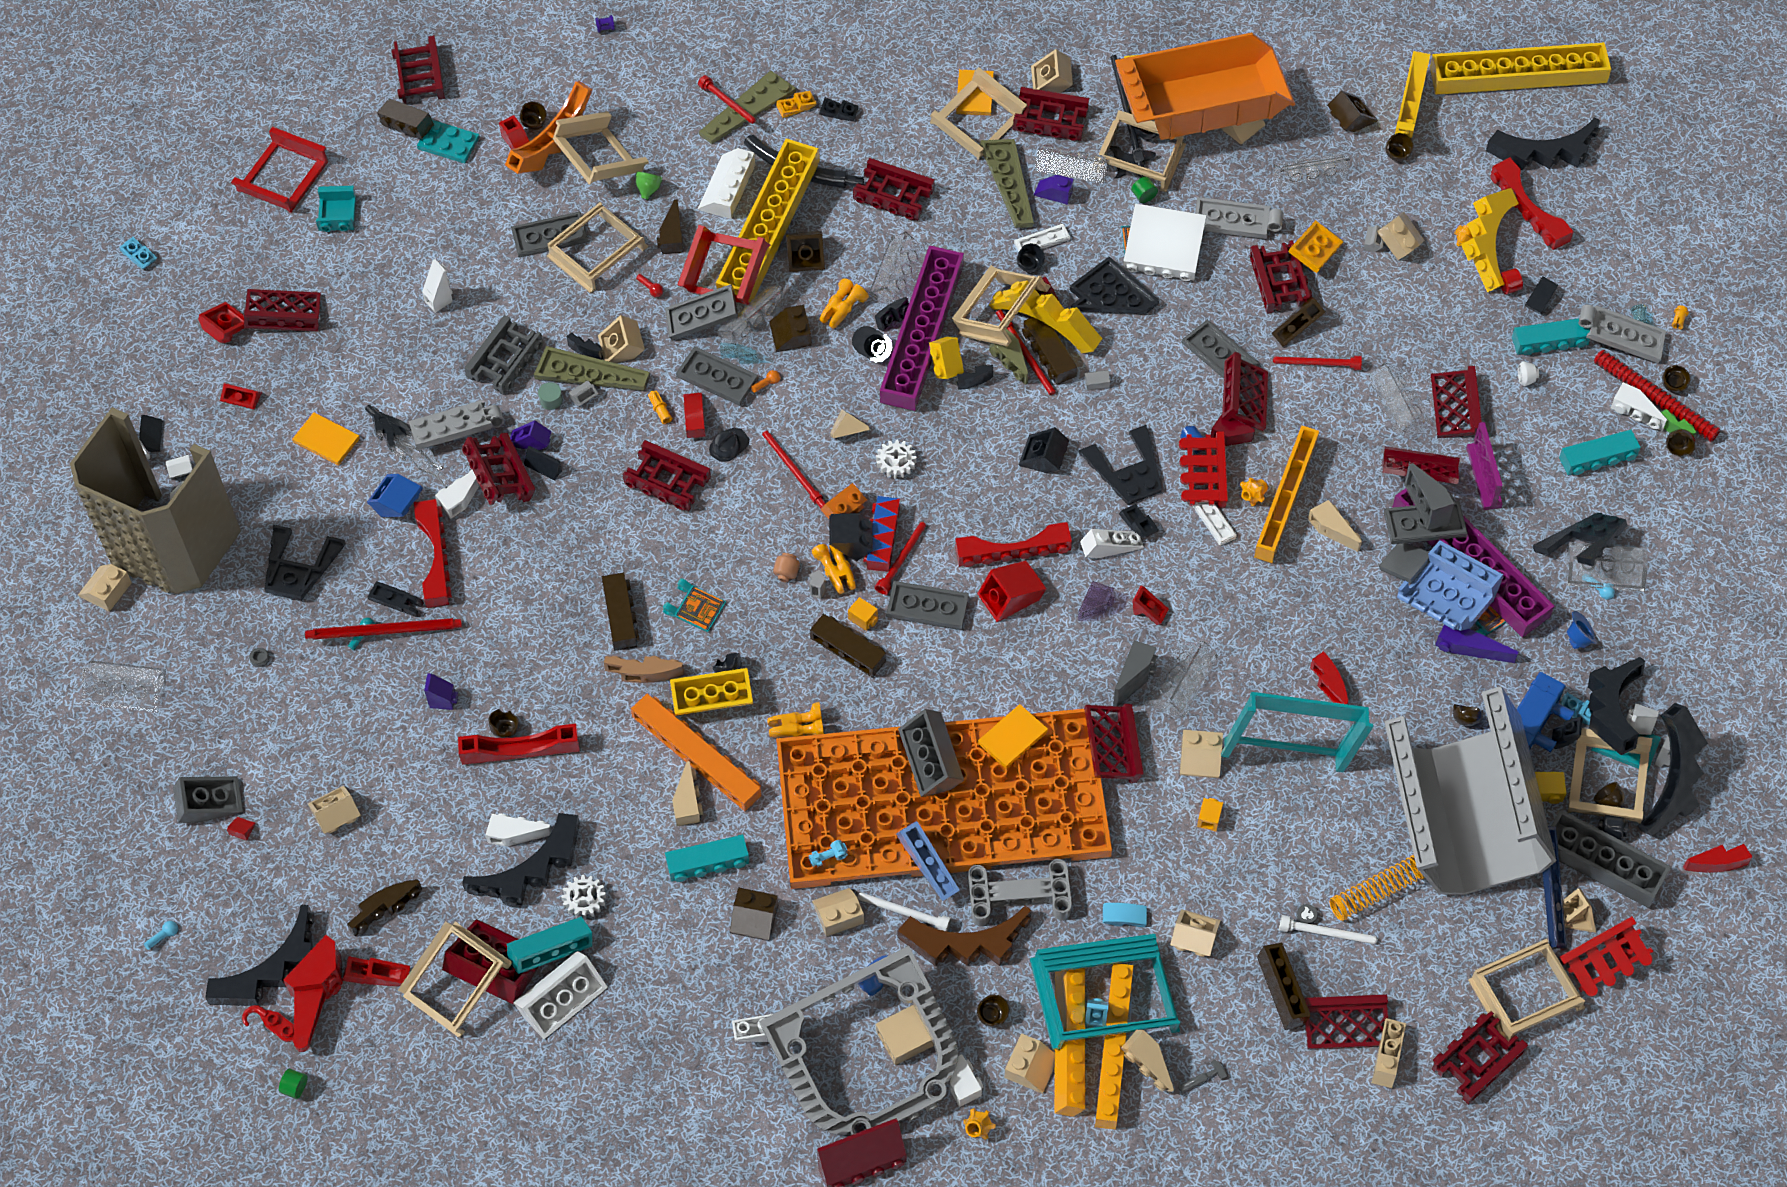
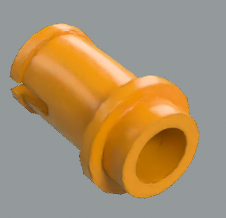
M1683 305L1675 308V316L1671 325L1675 329L1679 325V330L1683 329L1685 318L1689 314L1688 308Z

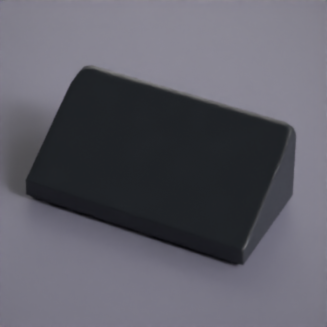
M141 415L139 440L148 452H160L163 420L148 415Z
M528 446L524 466L552 480H556L562 472L560 461Z

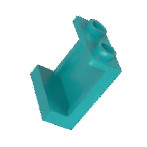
M354 185L318 187L320 198L318 218H316L318 231L340 230L345 232L354 230L356 209Z

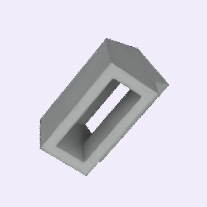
M1368 226L1364 250L1376 252L1382 249L1384 241L1377 232L1381 229L1380 226Z
M1108 370L1084 373L1087 391L1110 387Z
M589 381L584 382L569 392L570 399L576 406H580L598 395L594 385L590 384Z
M818 570L809 574L810 595L821 599L826 591V581L822 572Z

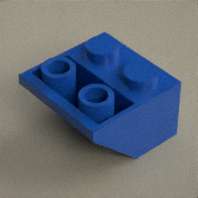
M387 474L367 503L380 517H403L409 512L412 503L419 498L423 487L400 474Z

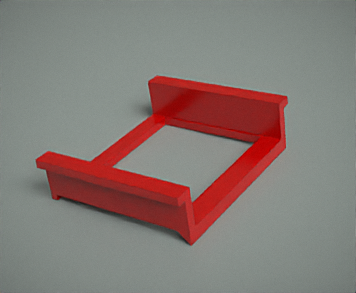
M272 126L269 130L272 140L271 144L245 179L241 180L234 177L231 184L235 185L238 192L241 191L292 213L327 165L326 147ZM278 146L316 161L290 198L251 183Z
M698 225L677 285L690 293L698 295L713 291V289L696 286L711 242L750 249L753 252L738 294H735L736 303L749 305V299L766 250L771 245L762 237H757V240L754 241L714 233L705 226Z

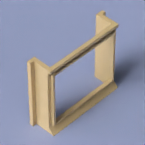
M978 67L974 71L972 80L939 113L935 110L930 115V124H935L979 160L983 156L984 148L946 118L978 87L1013 115L989 139L999 140L1013 126L1015 113L1023 114L1027 104Z
M1118 110L1116 119L1112 122L1093 170L1100 171L1102 164L1106 163L1161 181L1160 191L1167 192L1186 146V143H1183L1184 136L1174 137L1177 141L1163 174L1107 156L1120 122L1159 134L1154 121L1136 123L1132 114Z
M608 111L556 120L557 128L553 140L589 185L597 180L642 172L644 166L649 163L646 157L632 159L607 127L612 115ZM602 132L624 161L594 166L591 171L566 138Z
M600 202L548 243L549 254L547 257L589 293H592L596 290L595 280L634 248L638 247L644 251L648 248V245L645 244L644 237H640ZM599 214L629 241L588 273L557 246Z
M990 265L952 318L960 330L958 334L962 337L1009 346L1012 340L1005 331L1007 326L1034 289L1047 292L1051 286L1045 284L1041 276L1035 277L1000 270ZM994 278L999 283L1013 285L1017 281L1028 280L1030 282L999 326L965 319Z
M1582 728L1581 737L1576 742L1567 813L1577 812L1603 817L1605 815L1618 816L1641 824L1652 739L1638 737L1636 749L1629 751V753L1641 754L1634 810L1579 801L1586 746L1609 750L1614 749L1591 729Z
M456 921L453 925L445 922L398 991L404 994V998L460 1038L465 1032L460 1028L492 980L502 967L508 969L513 962ZM452 933L494 962L453 1022L411 992Z
M1547 939L1475 970L1472 978L1468 979L1487 1014L1492 1011L1494 1017L1500 1020L1496 1029L1508 1041L1516 1033L1572 1008H1576L1577 1011L1585 1008V1000L1577 992ZM1538 952H1542L1569 998L1511 1023L1484 976Z

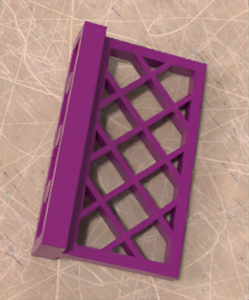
M1481 422L1478 425L1474 443L1467 444L1466 449L1483 510L1498 509L1503 506L1500 496L1503 485L1485 422Z

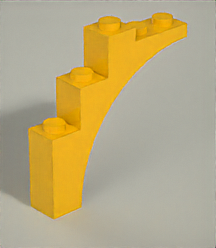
M1413 51L1395 134L1403 133L1410 138L1413 136L1431 54Z
M1512 188L1487 195L1473 203L1479 216L1467 223L1473 238L1461 244L1467 260H1473L1487 292L1504 285L1496 256V234L1504 214L1510 208L1518 205Z
M1028 280L1017 281L1011 286V289L996 292L988 305L993 310H1010L1030 282ZM1034 289L1018 311L1051 326L1066 337L1081 353L1094 352L1102 340V337L1077 307L1064 309L1053 294L1040 296Z

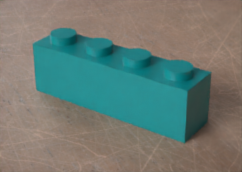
M1579 318L1514 327L1512 340L1517 355H1531L1536 352L1547 353L1557 349L1566 350L1571 347H1585L1590 341L1589 338H1586L1590 329L1581 327L1579 325Z
M1631 429L1564 447L1561 450L1559 459L1568 476L1572 474L1580 475L1587 470L1592 469L1595 471L1605 465L1613 466L1620 461L1634 460L1638 456L1641 447Z
M743 834L665 852L671 882H683L689 877L695 876L700 878L704 877L707 873H722L728 868L734 867L738 869L745 867L746 864H750Z
M581 916L508 943L507 956L513 962L512 966L516 972L520 974L577 951L592 947V931Z

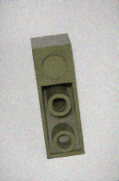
M1006 328L1005 331L1012 340L1009 346L990 343L989 351L993 357H997L1006 369H1010L1018 381H1022L1026 385L1028 383V371L1019 340Z

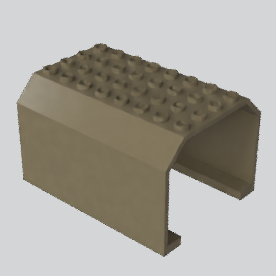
M112 407L70 462L74 484L79 493L78 496L81 498L84 508H86L88 517L92 521V526L95 528L102 547L105 549L106 556L112 565L126 571L129 576L133 578L139 577L150 586L154 584L165 593L178 594L200 588L241 532L211 451L193 444L190 452L196 465L169 503L144 512L138 511L136 508L145 496L159 501L162 494L129 415Z

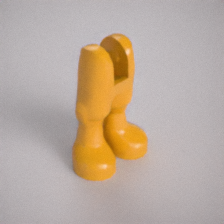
M843 278L839 281L837 293L829 299L819 320L824 324L832 316L829 323L832 329H835L845 319L856 301L864 303L869 298L868 293L860 285H854L849 279ZM847 294H849L848 297L846 298V300L842 301L843 298H844Z
M826 544L817 545L812 549V555L815 559L822 562L825 567V575L839 594L844 593L841 583L842 579L846 580L850 590L856 589L851 565L845 560L842 552L829 545L828 549ZM829 550H830L832 556L834 557V559H835V561H836V563H837V566H835V565L833 564V562H832V560H831V557H830Z
M820 702L813 703L811 710L806 713L792 712L775 715L767 719L768 726L773 727L769 729V736L772 738L824 734ZM811 722H812V724H809V725H800V724H802V723H811Z

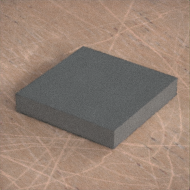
M1409 543L1396 544L1380 563L1379 569L1412 584L1430 562L1429 552Z

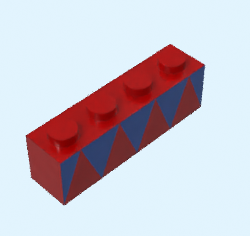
M878 496L877 502L873 503L872 514H874V519H870L872 521L873 551L863 559V562L867 563V570L883 572L890 570L900 512V498Z

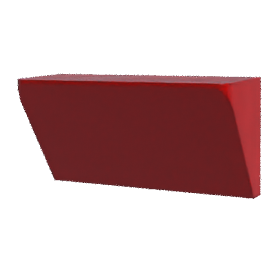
M224 383L220 401L255 409L262 392Z

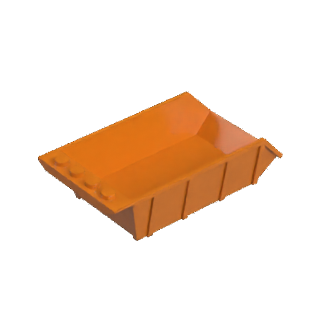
M1252 32L1115 60L1117 71L1136 123L1154 120L1161 140L1169 138L1171 140L1174 137L1199 132L1205 133L1209 130L1233 125L1240 126L1243 123L1267 118L1268 120L1273 119L1276 114L1289 105H1296L1273 47Z

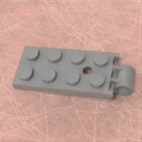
M1197 197L1195 214L1206 215L1204 231L1267 239V230L1278 232L1282 229L1284 215L1282 210H1271L1270 206Z
M1597 305L1582 306L1579 325L1583 328L1591 329L1586 338L1659 363L1662 357L1666 330Z
M484 400L417 418L409 421L417 450L489 430L492 427L499 428L504 424V418L498 405L485 407Z

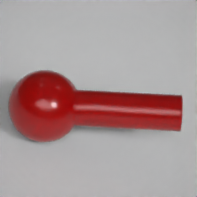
M642 274L637 275L636 280L649 289L651 296L658 298L663 295L664 288L661 284H653Z

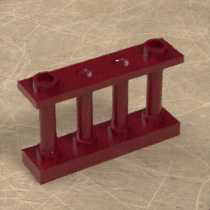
M435 35L428 36L429 43L426 46L399 50L397 41H395L394 49H391L393 60L396 59L400 83V89H397L398 97L406 105V96L431 92L433 94L437 93L438 100L445 99ZM414 54H431V57H428V59L401 63L400 59L402 56ZM424 66L433 67V70L426 73L403 76L402 70ZM427 79L435 80V83H432L430 86L405 89L404 83Z

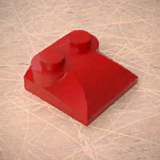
M227 302L199 314L198 321L201 324V328L220 343L230 342L233 334L244 329V315Z

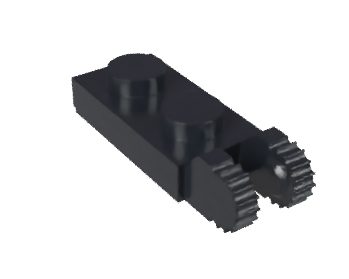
M378 581L375 582L367 596L370 601L400 612L404 611L406 614L415 617L418 615V610L408 606V602L422 607L424 604L422 599Z

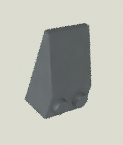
M1413 463L1409 464L1404 485L1427 530L1449 524L1453 506L1455 505L1454 497L1451 494L1449 495L1447 489Z
M1133 641L1115 687L1113 706L1122 704L1148 682L1150 675L1154 676L1158 655H1155L1156 647Z
M238 776L179 777L173 787L178 823H198L243 813Z

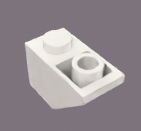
M1635 704L1634 709H1629L1626 720L1639 734L1651 735L1659 711Z
M962 1054L957 1058L956 1068L951 1077L949 1088L959 1107L981 1097L983 1088L980 1078H975L972 1073L973 1066L969 1059L965 1060Z

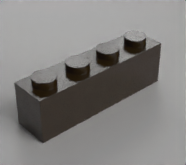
M1034 317L1024 320L1023 336L1031 342L1030 345L1033 352L1038 353L1039 361L1042 366H1046L1049 378L1051 380L1054 379L1058 385L1077 377V366L1054 329Z
M624 572L601 576L614 651L637 647L636 640L640 638L638 628L634 629L633 623H637L635 612H631L630 607H634L632 595L628 596V591L631 590L630 580L625 579Z
M823 613L810 629V639L872 678L886 662V652L882 647L873 645L866 637L857 635L850 627L841 625L832 616H827Z
M1282 942L1265 945L1259 952L1257 959L1284 1030L1304 1027L1311 1015Z

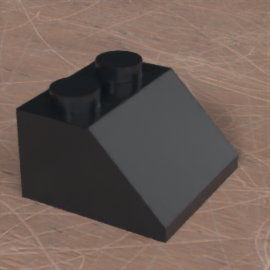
M1055 427L1030 434L1018 465L1044 473L1058 471L1062 466L1070 440Z
M859 513L829 515V545L856 562L873 551L872 521Z

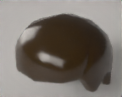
M530 101L525 103L519 115L520 123L528 129L537 130L544 125L547 111L539 102Z
M1396 133L1387 141L1385 151L1390 159L1401 162L1411 155L1414 144L1412 139L1406 134Z
M1678 365L1666 368L1662 375L1663 386L1672 393L1686 390L1691 381L1689 372L1684 367Z
M1677 429L1667 436L1666 447L1671 454L1678 457L1687 454L1690 456L1696 449L1695 438L1690 431Z
M1454 704L1453 717L1460 725L1469 727L1477 725L1483 719V710L1480 711L1476 707Z
M497 709L490 713L488 718L490 731L498 738H510L518 732L520 727L518 717L512 714L511 711L502 712L500 709Z
M990 994L978 1004L977 1016L979 1021L985 1026L997 1027L1008 1018L1010 1007L1007 1000L1001 995Z

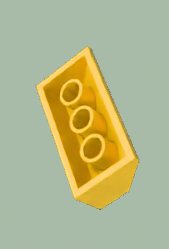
M748 668L670 679L675 716L753 704Z

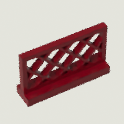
M247 289L244 328L318 331L321 292ZM251 295L260 296L261 298L254 301L251 298ZM273 296L278 297L279 299L273 302L269 298ZM291 297H295L298 300L292 303L288 299ZM316 298V301L310 304L307 299ZM266 301L270 305L263 308L260 304ZM284 302L288 306L282 309L278 305ZM303 303L306 307L299 309L297 305ZM254 307H256V308H257L258 310H260V311H255V310H251V309H253ZM272 308H275L278 312H276V311H269V310H271ZM309 310H312L314 313H306V312L309 311Z
M1234 352L1229 356L1224 364L1222 419L1229 421L1231 418H1234L1264 431L1267 418L1268 371L1242 360L1241 354L1238 352ZM1241 366L1247 371L1246 374L1241 370ZM1255 373L1262 375L1261 381L1258 379ZM1247 376H1250L1255 384H1251ZM1241 379L1247 386L1246 388H1243V386L1241 385ZM1257 386L1259 388V390L1261 391V395L1258 394L1254 387ZM1249 390L1254 398L1251 399L1246 391ZM1239 394H1242L1246 402L1243 403ZM1254 401H1257L1259 403L1261 409L1257 408ZM1249 404L1254 412L1250 413L1245 405ZM1239 408H1241V410L1244 412L1246 416H1243L1238 413ZM1254 415L1258 417L1260 423L1255 420Z
M1468 366V370L1432 373L1431 384L1437 438L1476 436L1478 425L1482 420L1475 366ZM1465 376V380L1461 385L1453 381L1456 377ZM1435 379H1444L1447 382L1441 387L1435 383ZM1449 384L1457 388L1452 394L1445 390ZM1460 390L1467 394L1463 400L1455 396ZM1441 393L1448 396L1444 402L1437 399V396ZM1452 399L1459 403L1454 409L1447 405ZM1462 406L1468 409L1464 416L1457 412ZM1443 408L1450 412L1445 418L1439 414ZM1453 415L1460 418L1456 424L1449 421ZM1466 422L1470 425L1471 429L1462 430L1459 426ZM1445 423L1452 427L1450 431H1440V428Z
M1385 446L1382 458V473L1406 476L1409 464L1413 463L1436 481L1458 484L1460 458Z
M1124 704L1123 707L1085 705L1084 711L1095 778L1128 779L1129 783H1137L1144 773L1132 704ZM1091 711H1096L1101 718L1097 721L1091 716ZM1109 712L1117 713L1118 721L1115 722L1107 714ZM1103 719L1112 725L1109 730L1100 724ZM1095 727L1104 733L1101 739L1094 733ZM1113 728L1120 732L1121 738L1119 740L1111 733ZM1106 736L1115 743L1111 748L1103 741ZM1098 744L1107 751L1104 756L1097 751L1096 746ZM1116 746L1123 750L1124 755L1122 757L1113 750ZM1108 754L1118 761L1115 765H1112L1105 758ZM1101 762L1110 769L1108 772H1100L1099 764ZM1121 763L1126 768L1127 773H1121L1116 766Z
M1387 994L1304 998L1309 1012H1317L1323 1017L1317 1026L1310 1019L1305 1024L1307 1050L1377 1047L1380 1045V1041L1375 1040L1371 1035L1377 1028L1383 1031L1381 1023H1385V1019H1388ZM1373 1010H1382L1383 1019L1379 1023L1369 1016ZM1337 1011L1344 1017L1338 1025L1328 1018L1332 1012ZM1352 1011H1359L1364 1015V1018L1358 1024L1349 1017ZM1366 1018L1376 1026L1370 1034L1360 1027ZM1345 1019L1355 1026L1349 1035L1339 1027ZM1324 1020L1334 1027L1328 1036L1318 1028ZM1336 1029L1346 1037L1342 1043H1335L1330 1038ZM1356 1029L1366 1036L1363 1042H1356L1350 1037ZM1315 1031L1325 1038L1321 1044H1312L1311 1035Z

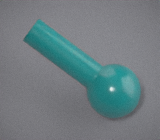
M369 617L363 618L360 621V625L375 624L374 620ZM364 636L353 637L348 647L354 650Z

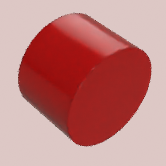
M1513 268L1500 272L1504 285L1500 287L1504 294L1522 290L1523 280L1518 269Z

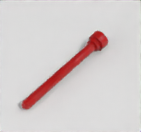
M704 75L699 79L698 86L702 90L711 91L749 123L754 124L756 122V119L715 87L710 77Z
M1354 355L1350 359L1275 356L1273 363L1350 366L1353 370H1361L1362 356Z
M925 522L919 523L885 578L878 580L874 586L877 592L883 595L889 593L892 579L926 528Z

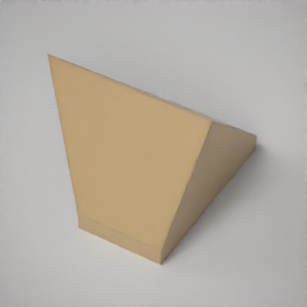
M841 409L830 434L832 438H837L870 429L868 425Z
M1578 888L1563 900L1565 928L1596 933L1591 904L1582 890Z

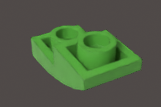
M1667 409L1661 412L1667 419L1664 426L1666 431L1671 433L1677 429H1686L1695 437L1696 431L1694 427L1685 419L1678 422L1676 417Z

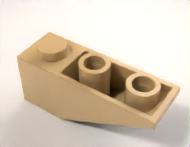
M1329 500L1310 510L1308 520L1320 534L1357 552L1360 551L1362 543L1360 535L1352 530L1348 520L1340 515L1338 508L1332 505Z
M690 761L686 762L672 800L677 826L700 822L699 815H703L701 803L697 804L696 798L700 797L698 785L694 786L693 780H697L695 768H691Z
M1385 1019L1371 1083L1392 1088L1397 1073L1406 1023Z
M1137 1029L1121 1047L1125 1052L1124 1056L1130 1062H1135L1139 1065V1071L1146 1077L1150 1076L1155 1081L1153 1084L1162 1092H1172L1174 1088L1159 1044L1147 1032Z

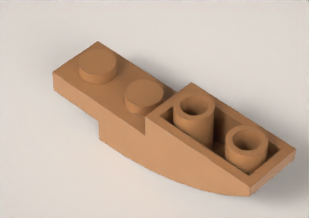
M605 656L604 659L605 671L621 674L622 681L653 683L673 679L684 674L683 663L675 659L665 660L658 656H645L644 662L636 659L626 660L618 656Z

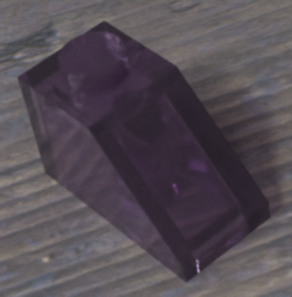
M1092 580L1078 611V621H1084L1106 613L1108 607H1112L1116 599L1113 596L1114 588Z

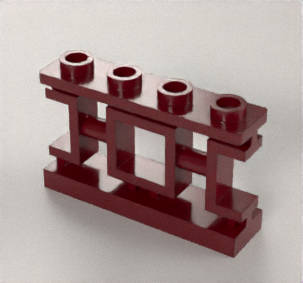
M1027 87L1020 88L1019 99L1027 104V107L1025 108L1024 115L1015 113L1013 130L1052 136L1054 138H1065L1071 141L1082 140L1084 125L1076 124L1078 116L1087 117L1090 98ZM1030 105L1040 106L1039 110L1031 109ZM1043 111L1060 113L1059 119L1042 118ZM1064 112H1074V116L1064 114ZM1028 115L1036 116L1037 120L1027 119ZM1062 121L1071 122L1072 124L1071 126L1062 125Z
M869 158L867 168L864 169V177L869 178L865 186L856 184V187L853 188V199L858 203H866L876 209L881 208L891 214H899L909 220L914 219L918 221L922 213V205L917 203L921 196L930 198L935 190V179ZM877 177L884 179L882 183L876 182L875 180L877 179ZM888 185L902 189L898 197L885 193ZM909 187L917 190L915 194L908 192ZM871 188L878 189L877 194L870 192ZM904 198L911 200L910 205L902 203Z
M1289 240L1288 244L1282 243L1281 251L1266 253L1264 246H1261L1260 249L1258 245L1250 246L1249 258L1266 314L1274 313V309H1277V311L1281 310L1282 302L1296 300L1298 307H1300L1312 297V291L1307 287V276L1303 274V263L1288 252L1294 245L1293 240ZM1289 253L1291 261L1281 263L1280 260L1287 259ZM1273 261L1274 264L1266 265L1265 271L1263 263ZM1288 272L1290 280L1275 282L1273 273ZM1298 282L1300 290L1290 292L1289 289L1296 288ZM1282 290V293L1275 294L1274 299L1272 292Z
M501 433L499 438L493 436L490 444L483 445L479 444L477 438L467 437L462 451L489 505H494L495 501L498 503L502 502L504 494L512 493L515 494L517 500L522 499L523 502L530 501L536 489L508 433ZM500 465L503 473H494L491 466Z
M647 440L643 441L641 451H638V459L642 460V463L637 471L628 467L627 472L624 471L623 473L624 483L629 488H637L647 496H655L663 503H671L677 509L690 511L691 504L693 505L695 502L694 496L689 494L694 485L697 484L704 487L705 482L708 483L711 478L710 468ZM651 459L658 461L655 468L649 466L652 461ZM662 470L675 475L669 485L657 480ZM644 472L650 474L648 481L641 478ZM684 473L691 476L688 483L682 480ZM677 486L683 489L681 495L674 493Z
M1492 1011L1487 1015L1485 1013L1481 1014L1475 1021L1477 1023L1475 1026H1468L1461 1034L1463 1037L1458 1041L1454 1039L1447 1046L1448 1050L1444 1054L1440 1052L1433 1059L1432 1070L1434 1072L1437 1071L1440 1077L1449 1071L1462 1083L1458 1087L1457 1093L1463 1096L1462 1100L1468 1105L1520 1058L1528 1048V1044L1523 1039L1519 1041V1037L1515 1035L1508 1041L1495 1029L1500 1020L1494 1017ZM1489 1023L1485 1031L1492 1038L1488 1042L1479 1034L1473 1040L1471 1039ZM1497 1044L1503 1047L1506 1051H1508L1512 1046H1514L1503 1058H1501L1496 1063L1500 1056V1054L1494 1049V1047ZM1476 1045L1491 1057L1481 1067L1466 1055ZM1461 1049L1457 1055V1058L1463 1063L1461 1067L1457 1068L1451 1061L1443 1066L1447 1060ZM1469 1070L1477 1077H1480L1485 1072L1476 1083L1467 1089L1471 1084V1080L1465 1074Z

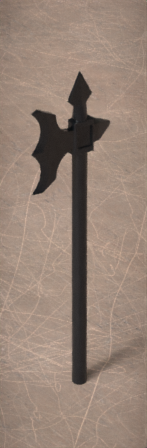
M1112 55L1110 58L1123 111L1131 114L1115 60L1118 58L1117 55ZM1127 124L1133 148L1132 154L1124 153L1118 146L1111 145L1109 149L1113 151L1114 158L1144 167L1145 162L1153 158L1156 152L1142 150L1139 147L1134 126ZM1117 167L1118 173L1114 179L1124 176L1126 170ZM1135 173V174L1138 175L1140 178L1146 177V176H1143V175H1140V174Z

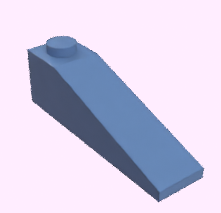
M917 821L896 833L908 854L942 901L960 891Z

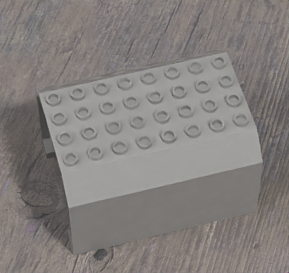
M1501 686L1482 692L1491 732L1434 749L1412 748L1407 721L1404 716L1384 721L1416 867L1438 894L1465 895L1540 874L1556 861L1522 718Z

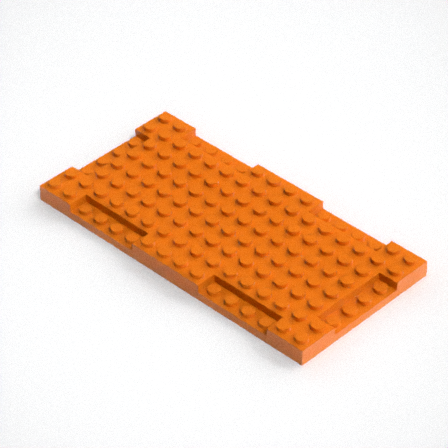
M1084 709L1033 713L1032 715L1048 728V732L1007 769L978 744V740L1005 716L945 722L964 781L949 791L927 797L920 796L898 730L900 727L777 738L791 889L831 885V882L905 874H911V877L924 876L896 835V833L916 821L949 873L968 872L975 865H981L988 870L991 869V866L1065 858H1071V861L1111 857L1112 848L1101 778H1095ZM836 840H841L842 843H845L848 851L846 858L837 860L834 856L823 860L822 865L819 867L817 865L812 866L809 860V855L812 852L822 853L832 849L830 845Z

